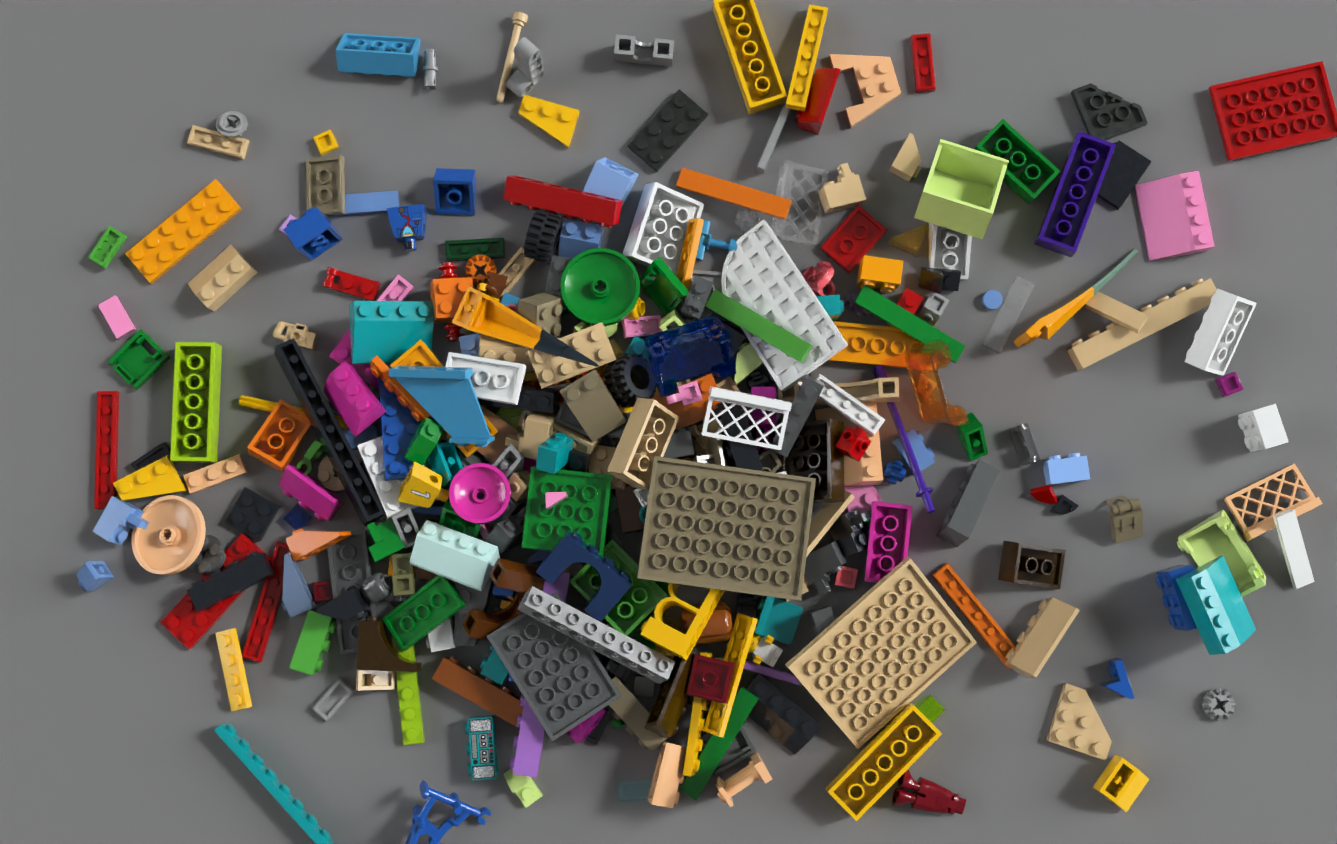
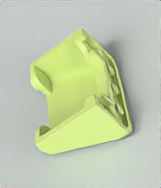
M1224 510L1215 513L1178 536L1179 541H1177V545L1182 552L1186 551L1188 554L1190 553L1198 567L1223 555L1242 597L1266 585L1264 571Z

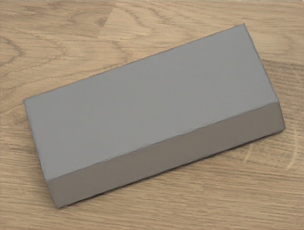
M339 678L312 709L328 722L355 690L342 678Z

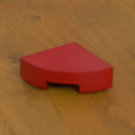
M1050 485L1031 489L1030 494L1036 500L1048 504L1057 503V497Z

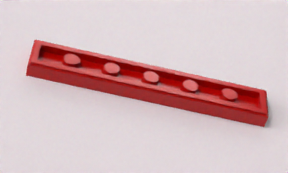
M97 391L94 509H105L111 497H117V490L113 483L117 481L118 391Z
M279 541L276 543L270 562L275 574L264 581L242 652L243 658L257 662L263 661L283 595L284 555L290 551L286 543Z

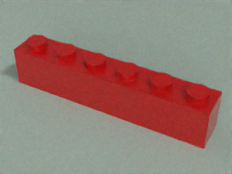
M516 175L507 176L503 200L510 201L509 204L521 206V204L528 205L527 208L531 210H539L541 208L545 209V212L557 214L558 212L564 214L563 217L569 219L579 217L582 218V222L586 223L600 222V226L607 228L619 224L623 200Z

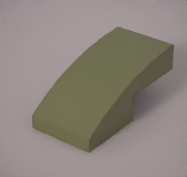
M412 552L392 554L394 596L415 594L414 565L410 564Z

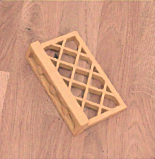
M1295 464L1224 498L1225 503L1244 533L1242 536L1246 542L1276 528L1273 518L1276 514L1293 509L1298 517L1323 504L1319 497L1316 498ZM1292 470L1296 477L1295 483L1284 480L1286 472ZM1268 481L1279 482L1277 492L1267 489ZM1283 484L1293 487L1291 496L1281 493ZM1297 488L1304 490L1308 498L1304 500L1295 498ZM1252 489L1262 491L1260 501L1249 497ZM1265 492L1276 495L1274 505L1263 502ZM1236 497L1244 499L1243 508H1236L1231 500ZM1279 497L1290 500L1288 508L1285 509L1277 506ZM1248 501L1258 504L1256 513L1246 511ZM1262 505L1272 508L1270 517L1260 515ZM1244 514L1255 517L1253 525L1248 528L1243 521Z

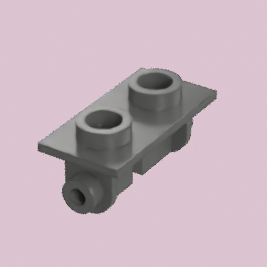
M1028 423L1010 428L1009 432L1021 466L1039 461L1040 458Z

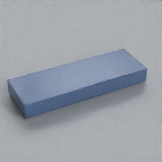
M385 191L345 194V214L342 215L387 212V208L400 207L399 192Z

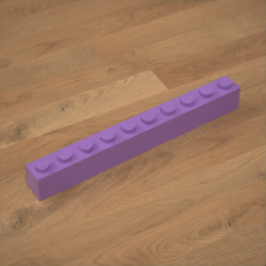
M562 572L552 585L545 580L543 592L549 595L557 592L562 602L566 603L570 573ZM522 695L520 707H523V713L518 715L516 727L520 728L519 736L514 737L513 748H517L515 757L511 756L509 769H513L512 774L537 778L545 730Z

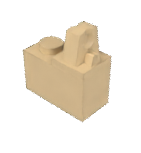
M848 163L840 164L837 167L839 176H837L836 183L834 181L827 182L818 191L825 214L860 206L866 200L859 174L851 173Z
M531 413L523 420L522 430L524 432L517 435L508 434L505 445L509 446V444H512L523 457L537 460L538 447L553 434L555 418Z

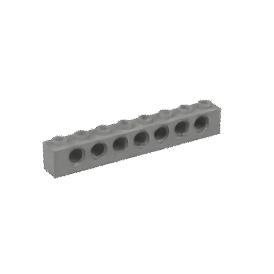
M533 586L525 592L517 609L658 684L669 679L675 661Z

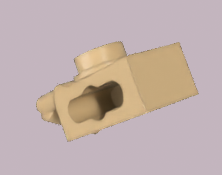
M283 321L278 322L273 332V337L286 342L294 338L299 347L310 350L315 349L318 339L317 334L308 332V327L299 323L294 325ZM287 327L286 335H281L284 328Z

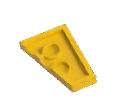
M524 95L518 113L569 148L580 111Z
M165 456L113 483L122 501L186 491L173 462L170 461V456Z

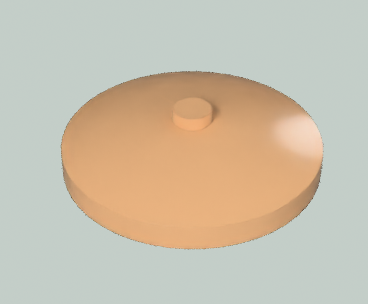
M175 495L157 498L142 510L144 513L141 517L148 521L149 524L146 529L138 527L133 529L132 550L137 562L145 570L159 575H173L185 570L198 557L205 540V521L197 505L186 498Z

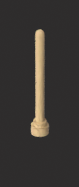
M513 12L512 21L514 28L496 97L498 103L504 101L507 89L506 83L510 77L515 56L514 47L518 43L521 28L527 24L528 15L522 12Z

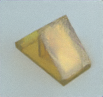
M928 224L892 237L888 241L889 245L916 256L929 228Z

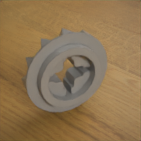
M237 111L225 112L216 121V128L219 134H223L225 138L231 136L234 139L235 136H242V133L247 131V118ZM229 123L236 125V128L229 127Z
M1221 688L1211 689L1205 694L1202 702L1205 714L1217 721L1229 719L1231 714L1234 713V706L1236 705L1233 699L1234 696ZM1216 699H1218L1219 701H1225L1224 704H1222L1223 710H1221L1220 708L1215 709V706L1217 705Z

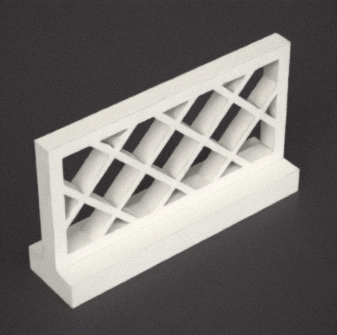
M710 386L701 435L781 450L792 403ZM713 400L722 402L725 407L724 410L716 415L711 409ZM735 405H741L745 413L735 419L729 409ZM756 408L761 409L765 415L757 422L749 414ZM728 411L733 421L723 427L717 417ZM776 412L782 413V422L775 426L769 417ZM748 415L753 424L743 431L737 421ZM716 419L721 429L715 433L707 432L708 423ZM767 419L773 428L763 434L757 425ZM736 423L741 433L735 437L729 436L725 429ZM756 427L761 436L754 441L749 440L745 433ZM773 431L779 436L777 445L769 444L765 438Z

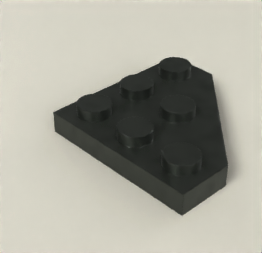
M1090 83L1071 91L1088 135L1107 140L1148 124L1140 105L1127 102L1122 97L1109 91L1105 92L1098 89V86Z

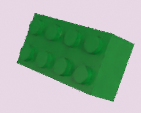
M1004 119L974 149L1009 160L1003 182L1028 205L1060 172L1057 167Z

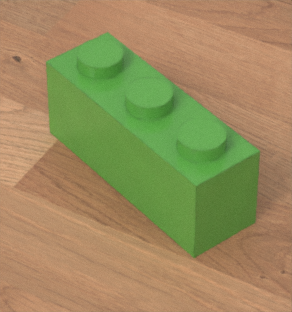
M314 609L308 611L289 668L309 675H315L321 671L324 660H322L324 652L327 653L330 646L328 639L330 634L334 633L337 626L336 618L319 614Z

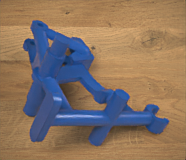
M422 780L419 786L421 797L424 799L428 797L422 809L419 805L413 807V824L406 844H417L419 835L422 836L426 833L430 836L428 839L429 844H442L439 841L444 834L453 826H459L469 815L475 816L479 824L485 825L486 821L481 816L483 814L490 816L491 812L486 807L477 809L460 801L458 794L455 792L448 796L428 787L426 781ZM436 800L452 806L454 813L457 815L455 818L449 817L439 828L426 817Z

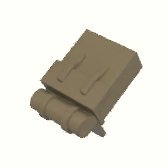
M1125 496L1108 499L1106 503L1110 507L1108 513L1110 514L1111 536L1116 543L1142 537V521L1144 519L1140 500L1138 498L1127 499Z

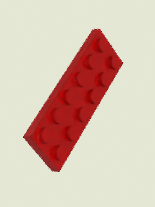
M242 533L224 552L226 560L219 570L223 572L229 569V564L238 560L240 562L246 560V556L252 552H265L245 533ZM266 554L269 562H271L272 558ZM212 572L205 576H202L201 579L205 581L211 578L210 574H212ZM244 591L201 612H197L187 593L160 623L188 649H192Z

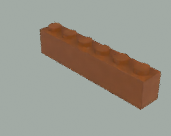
M452 655L442 659L432 680L512 725H517L518 715L523 713V707H520L521 694L518 697L512 693L513 690L505 685L500 687L492 679L486 676L482 677L477 674V669L470 665L467 667L461 665V661Z

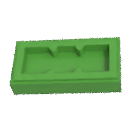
M109 225L88 258L107 269L128 237Z

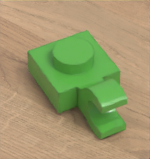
M315 440L305 453L303 460L297 464L298 469H301L305 464L308 466L305 472L306 475H310L313 472V461L319 460L325 453L320 441Z

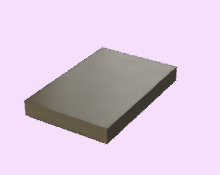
M342 155L306 159V210L317 207L325 216L345 214V158Z

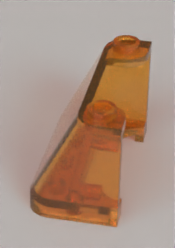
M942 340L909 349L905 354V362L922 420L927 424L958 426L969 423L966 411L961 406L951 405L945 399L937 369L946 367L950 363L951 355L948 345Z

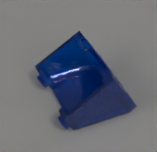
M707 317L650 335L644 340L657 389L661 397L672 395L677 391L676 382L711 371L721 378L736 374L730 334L718 317Z

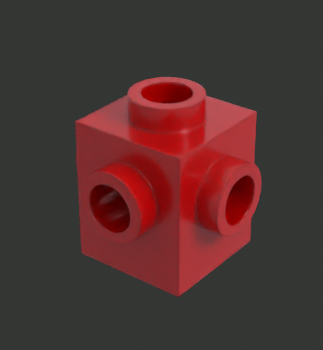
M847 426L835 447L844 456L859 462L872 441L866 437L867 433L861 428L856 427V429Z

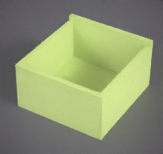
M940 139L914 218L983 240L994 213L1009 160Z

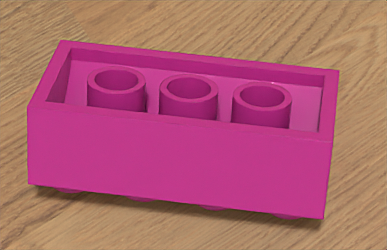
M872 501L864 581L878 583L908 556L913 506Z

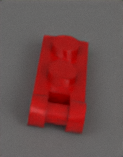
M327 267L326 280H323V287L370 301L376 300L381 285L380 282ZM335 276L340 278L338 284L333 283Z

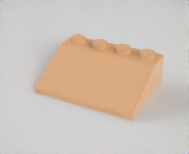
M876 402L863 403L877 413ZM833 408L815 410L816 421L833 419L844 422V431L847 426L853 429L858 427ZM879 430L874 437L868 433L866 434V437L872 442L859 462L844 456V486L880 485L882 483L883 472Z

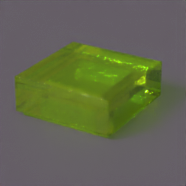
M929 695L917 707L931 723L945 711L932 695Z

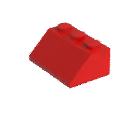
M816 68L805 111L798 110L795 121H798V129L819 135L841 69Z

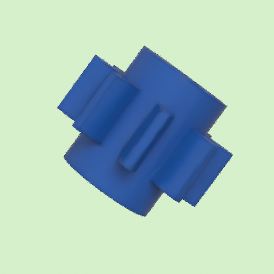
M896 459L893 460V463L887 462L883 471V475L887 477L886 482L896 484L897 481H903L907 471L906 468L902 467L904 462Z

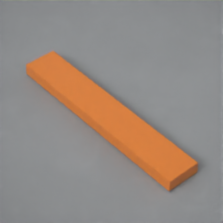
M683 167L676 183L678 188L786 220L792 204V200Z
M945 563L931 576L1005 667L1010 669L1005 664L1007 661L1006 655L1012 648L1015 649L1016 646L951 566Z

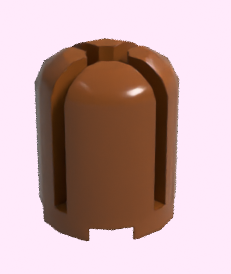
M718 602L695 645L726 642L730 639L733 627L730 607L726 603ZM695 604L692 606L700 609L702 604ZM681 608L684 634L686 635L696 615Z

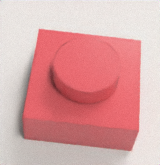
M842 566L843 569L836 572L834 585L854 589L858 569Z

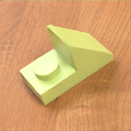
M509 769L503 774L512 793L515 792L526 808L543 796L531 777L512 774L513 769Z

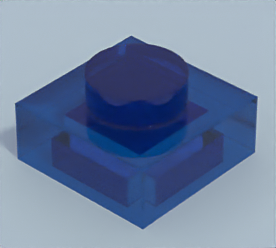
M296 504L283 519L297 530L304 528L313 517L299 504Z

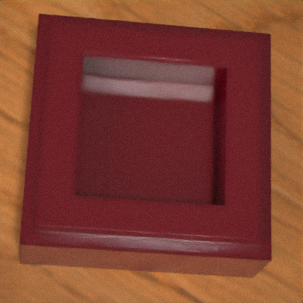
M331 580L312 582L314 602L333 600Z

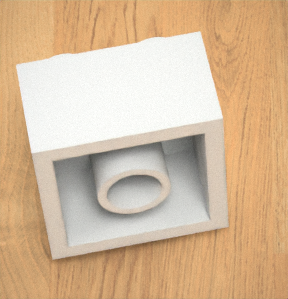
M1276 404L1238 415V425L1244 432V442L1250 452L1268 449L1289 442Z

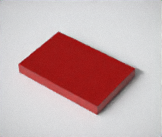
M858 205L825 241L820 250L849 274L863 256L887 232V229Z

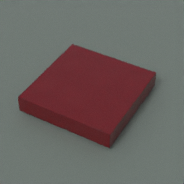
M695 654L686 695L727 704L735 663Z

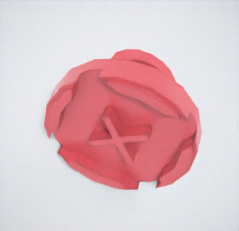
M829 262L816 263L818 266L814 268L811 266L802 273V276L816 296L835 294V285L831 280L834 275V269ZM827 285L828 289L826 294H824L823 287Z

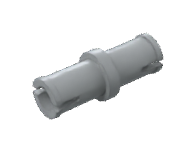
M426 49L424 51L425 66H423V73H425L424 89L436 90V74L438 73V67L436 66L437 51Z

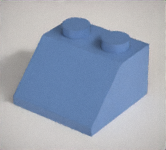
M564 218L558 256L573 259L586 250L600 248L603 227L600 224Z

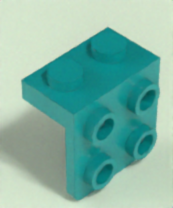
M761 597L758 609H761L759 616L754 617L758 619L754 633L765 637L770 635L775 638L774 640L791 644L803 612L802 607L774 597Z

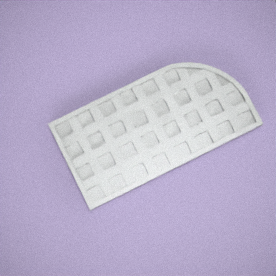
M763 219L736 241V251H729L722 270L721 286L724 295L812 345L803 363L741 327L780 390L785 392L847 347L848 344L768 223Z

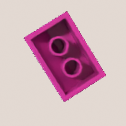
M344 361L329 374L323 392L355 437L387 412L354 366Z
M287 465L279 483V486L283 488L282 492L290 498L293 496L299 500L298 504L304 509H312L315 512L313 515L319 520L331 521L345 501L311 476L306 475L303 470L292 465Z

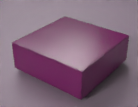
M1236 371L1215 379L1223 397L1244 390Z

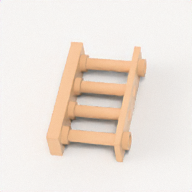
M757 752L750 756L751 761L749 765L725 781L720 776L716 777L717 784L715 786L719 791L717 795L723 804L728 803L732 807L734 805L732 796L756 780L760 781L763 779L765 784L772 780L766 765Z

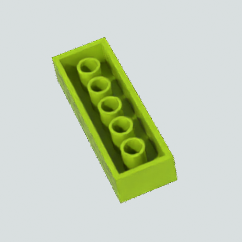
M175 342L170 461L186 463L218 462L222 346L215 342Z

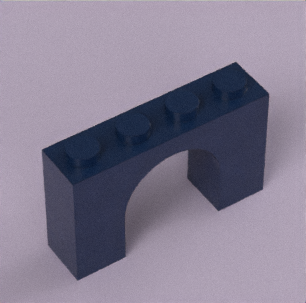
M568 530L540 563L536 573L552 585L565 568L573 563L584 562L596 568L601 577V586L586 603L584 611L601 622L631 587V577L624 570L619 571L614 567L615 564L612 560L599 555V551L593 545L589 544L588 546L582 541L583 538L578 533H572Z

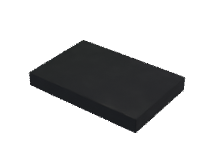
M1119 140L1116 143L1097 196L1119 210L1152 161Z

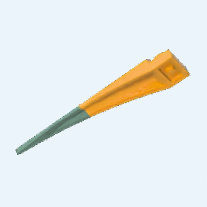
M1135 248L1091 288L1068 304L1036 321L1020 334L1013 343L1020 347L1022 344L1027 346L1036 338L1048 340L1139 251Z

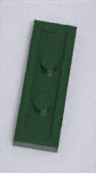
M504 238L445 241L446 261L469 260L475 255H486L491 259L505 258Z

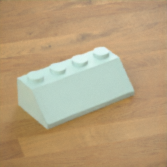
M426 520L416 536L410 564L482 591L500 555L498 546Z

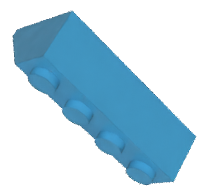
M344 33L336 48L337 69L347 74L400 75L405 78L415 76L419 64L420 38Z

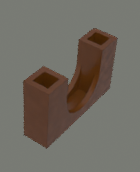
M498 558L489 576L497 587L516 591L515 598L508 607L498 612H485L471 608L462 624L468 637L489 641L486 637L487 635L522 614L523 612L517 609L525 592L532 586L539 590L544 586L545 579L536 573L538 567Z

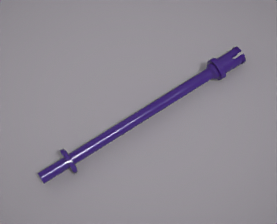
M883 365L872 369L875 379L888 378ZM895 402L887 403L919 488V491L916 492V497H922L927 512L932 513L935 511L929 494L933 492V488L926 487Z

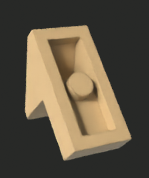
M357 670V691L395 689V671Z

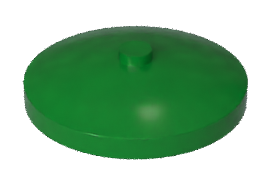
M594 248L578 254L568 263L561 278V295L568 311L579 321L592 326L600 322L603 323V326H609L622 321L633 311L640 295V280L636 268L624 255L607 248Z

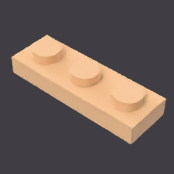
M238 454L183 476L189 493L194 494L248 472L242 455Z

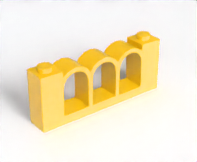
M669 583L668 590L671 597L662 599L656 605L654 611L655 618L650 616L649 620L643 623L641 635L646 640L687 661L724 591L706 588L710 591L700 609L677 598L676 591L680 584ZM679 606L696 615L686 635L663 623L662 616L668 607Z

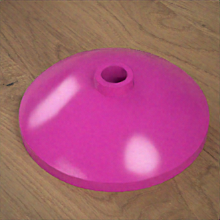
M475 463L461 469L454 476L449 488V499L454 511L462 519L475 524L488 523L500 517L507 509L511 497L510 485L503 472L495 466L485 463ZM483 493L485 496L483 499H478L477 495Z

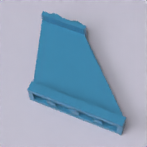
M395 366L389 369V377H394L450 434L449 443H456L457 446L475 444L476 447H486L495 440V436L490 435L470 379L473 376V368Z

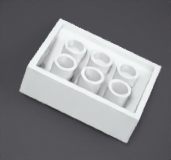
M657 182L645 184L622 255L630 261L649 267L655 259L660 257L670 270L677 275L688 220L700 218L704 204Z

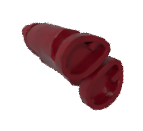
M909 770L898 779L899 787L911 789L914 792L912 794L903 789L896 788L892 797V805L899 807L905 803H911V808L921 811L949 813L951 815L954 813L963 814L966 799L960 798L958 794L922 777H919L916 781L912 778Z

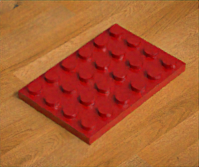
M1323 61L1217 84L1208 88L1228 162L1337 137V110Z

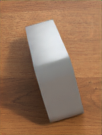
M525 37L520 39L514 47L518 69L506 83V87L520 99L527 95L544 75L541 50Z

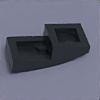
M738 593L736 616L737 613L754 618L757 611L758 595Z

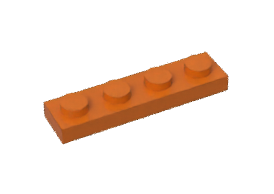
M378 355L374 357L370 363L372 374L376 378L380 377L386 389L397 395L400 404L404 407L407 406L412 411L411 414L415 420L422 422L426 418L430 419L431 415L394 377H389L390 368Z

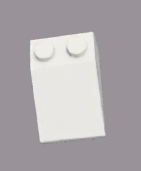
M929 223V268L960 270V279H968L972 236Z

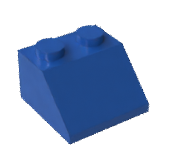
M436 168L433 179L436 214L475 215V169Z

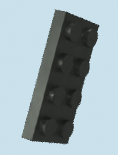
M679 89L632 140L628 148L658 172L708 117V113Z

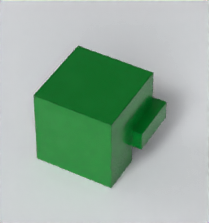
M391 519L375 525L374 522L367 525V529L375 543L368 547L375 563L405 549Z

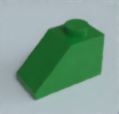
M971 412L955 419L958 437L970 462L987 455L988 450L983 426L976 416Z
M429 418L424 419L418 424L403 458L411 463L417 462L423 466L437 445L444 428Z

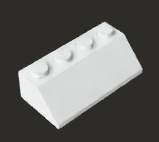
M1217 288L1211 297L1208 310L1203 315L1201 326L1195 333L1192 346L1186 353L1184 362L1202 370L1224 376L1257 303Z

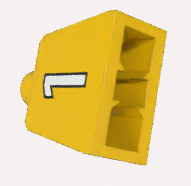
M414 462L400 487L398 501L430 508L435 499L446 502L449 497V490L441 488V475Z

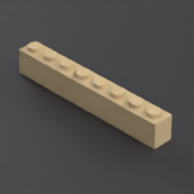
M1201 278L1191 283L1192 288L1187 290L1186 287H1183L1174 292L1176 296L1169 298L1167 295L1157 300L1158 305L1152 307L1149 304L1141 308L1140 311L1148 315L1149 320L1138 334L1113 322L1106 326V331L1100 333L1098 330L1088 335L1090 339L1084 342L1080 339L1072 343V348L1067 350L1077 371L1209 306L1211 297L1217 290L1212 279L1204 281Z

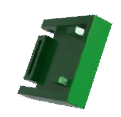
M660 257L655 259L639 278L642 289L665 315L674 310L689 293L688 289ZM651 273L653 276L658 275L655 280L649 276Z
M140 329L108 363L114 366L119 362L113 369L129 385L134 384L132 387L138 390L171 357L144 330ZM148 341L158 352L151 355L142 345Z

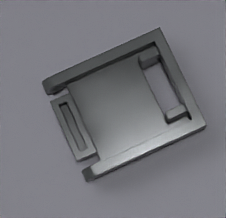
M743 726L740 731L747 745L741 748L735 738L719 763V768L714 771V776L757 752ZM705 733L701 735L700 739L705 740L701 752L713 734Z

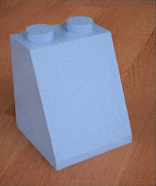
M604 157L595 162L583 191L623 200V207L639 174Z

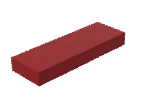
M911 35L916 93L933 92L936 90L931 35Z

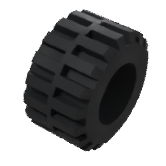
M537 210L534 213L526 234L524 244L525 257L547 264L550 263L560 240L563 225L562 216L542 210Z
M634 353L610 362L609 366L606 367V373H604L606 381H604V384L617 405L629 408L635 405L637 398L650 399L654 396V392L657 389L655 387L657 384L656 374L652 370V365H649L646 358L643 359V356Z

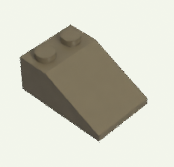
M597 370L591 371L560 390L567 405L592 442L627 422Z

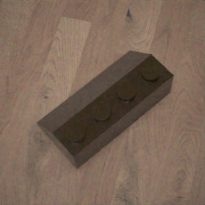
M692 652L687 661L674 654L672 660L675 661L669 679L662 683L644 727L664 738L672 737V735L676 734L679 724H677L679 717L683 716L686 710L685 702L687 697H690V695H686L694 659Z

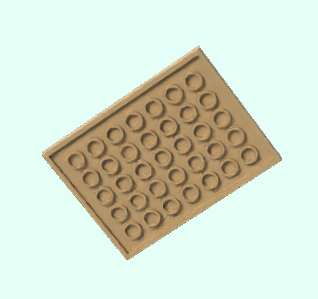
M907 556L785 665L854 746L859 749L977 642L912 559Z

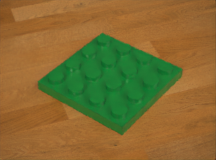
M531 467L522 548L551 551L569 530L572 533H578L583 538L582 541L588 546L589 544L593 545L599 551L598 554L603 556L612 475L559 470L552 474L538 470L536 467ZM566 492L568 494L567 498L550 509H546L545 493Z

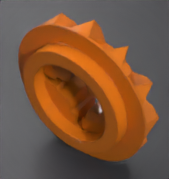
M486 255L473 256L465 266L466 276L472 277L473 284L475 285L479 283L486 284L488 279L483 274L474 276L477 272L475 264L479 267L487 264L484 269L485 274L487 271L497 272L494 261Z

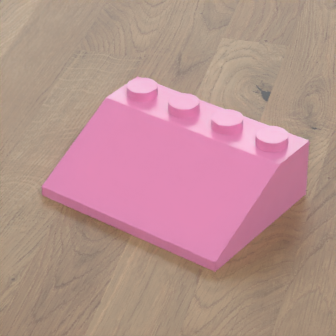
M1199 171L1177 174L1135 185L1134 189L1149 261L1206 252L1215 247Z

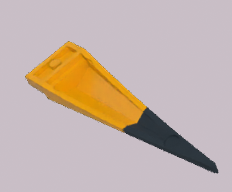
M469 286L452 323L474 333L595 367L599 366L596 362L491 296Z

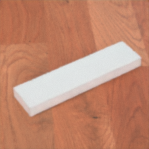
M819 374L816 379L825 384L818 398L874 437L885 419Z
M1289 509L1274 515V522L1292 586L1298 589L1313 583L1314 578L1295 510Z

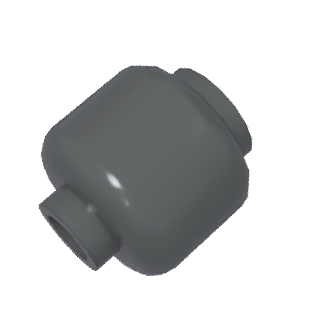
M375 573L364 580L362 594L367 600L375 603L379 602L391 594L393 588L392 580L386 574Z

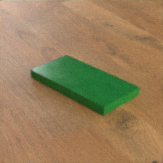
M438 575L385 615L382 620L402 652H404L465 607L466 604L450 579Z

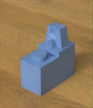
M112 496L92 532L109 542L122 545L131 528L146 529L149 522L141 517L144 511L127 501H122L120 498Z

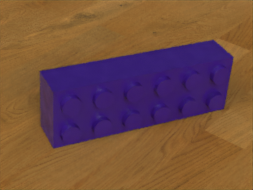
M1080 131L1077 133L1034 243L1035 245L1068 257H1072L1076 253L1116 144Z

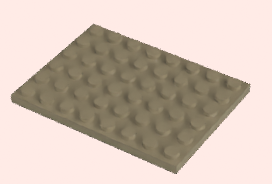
M654 456L637 579L801 601L816 478Z

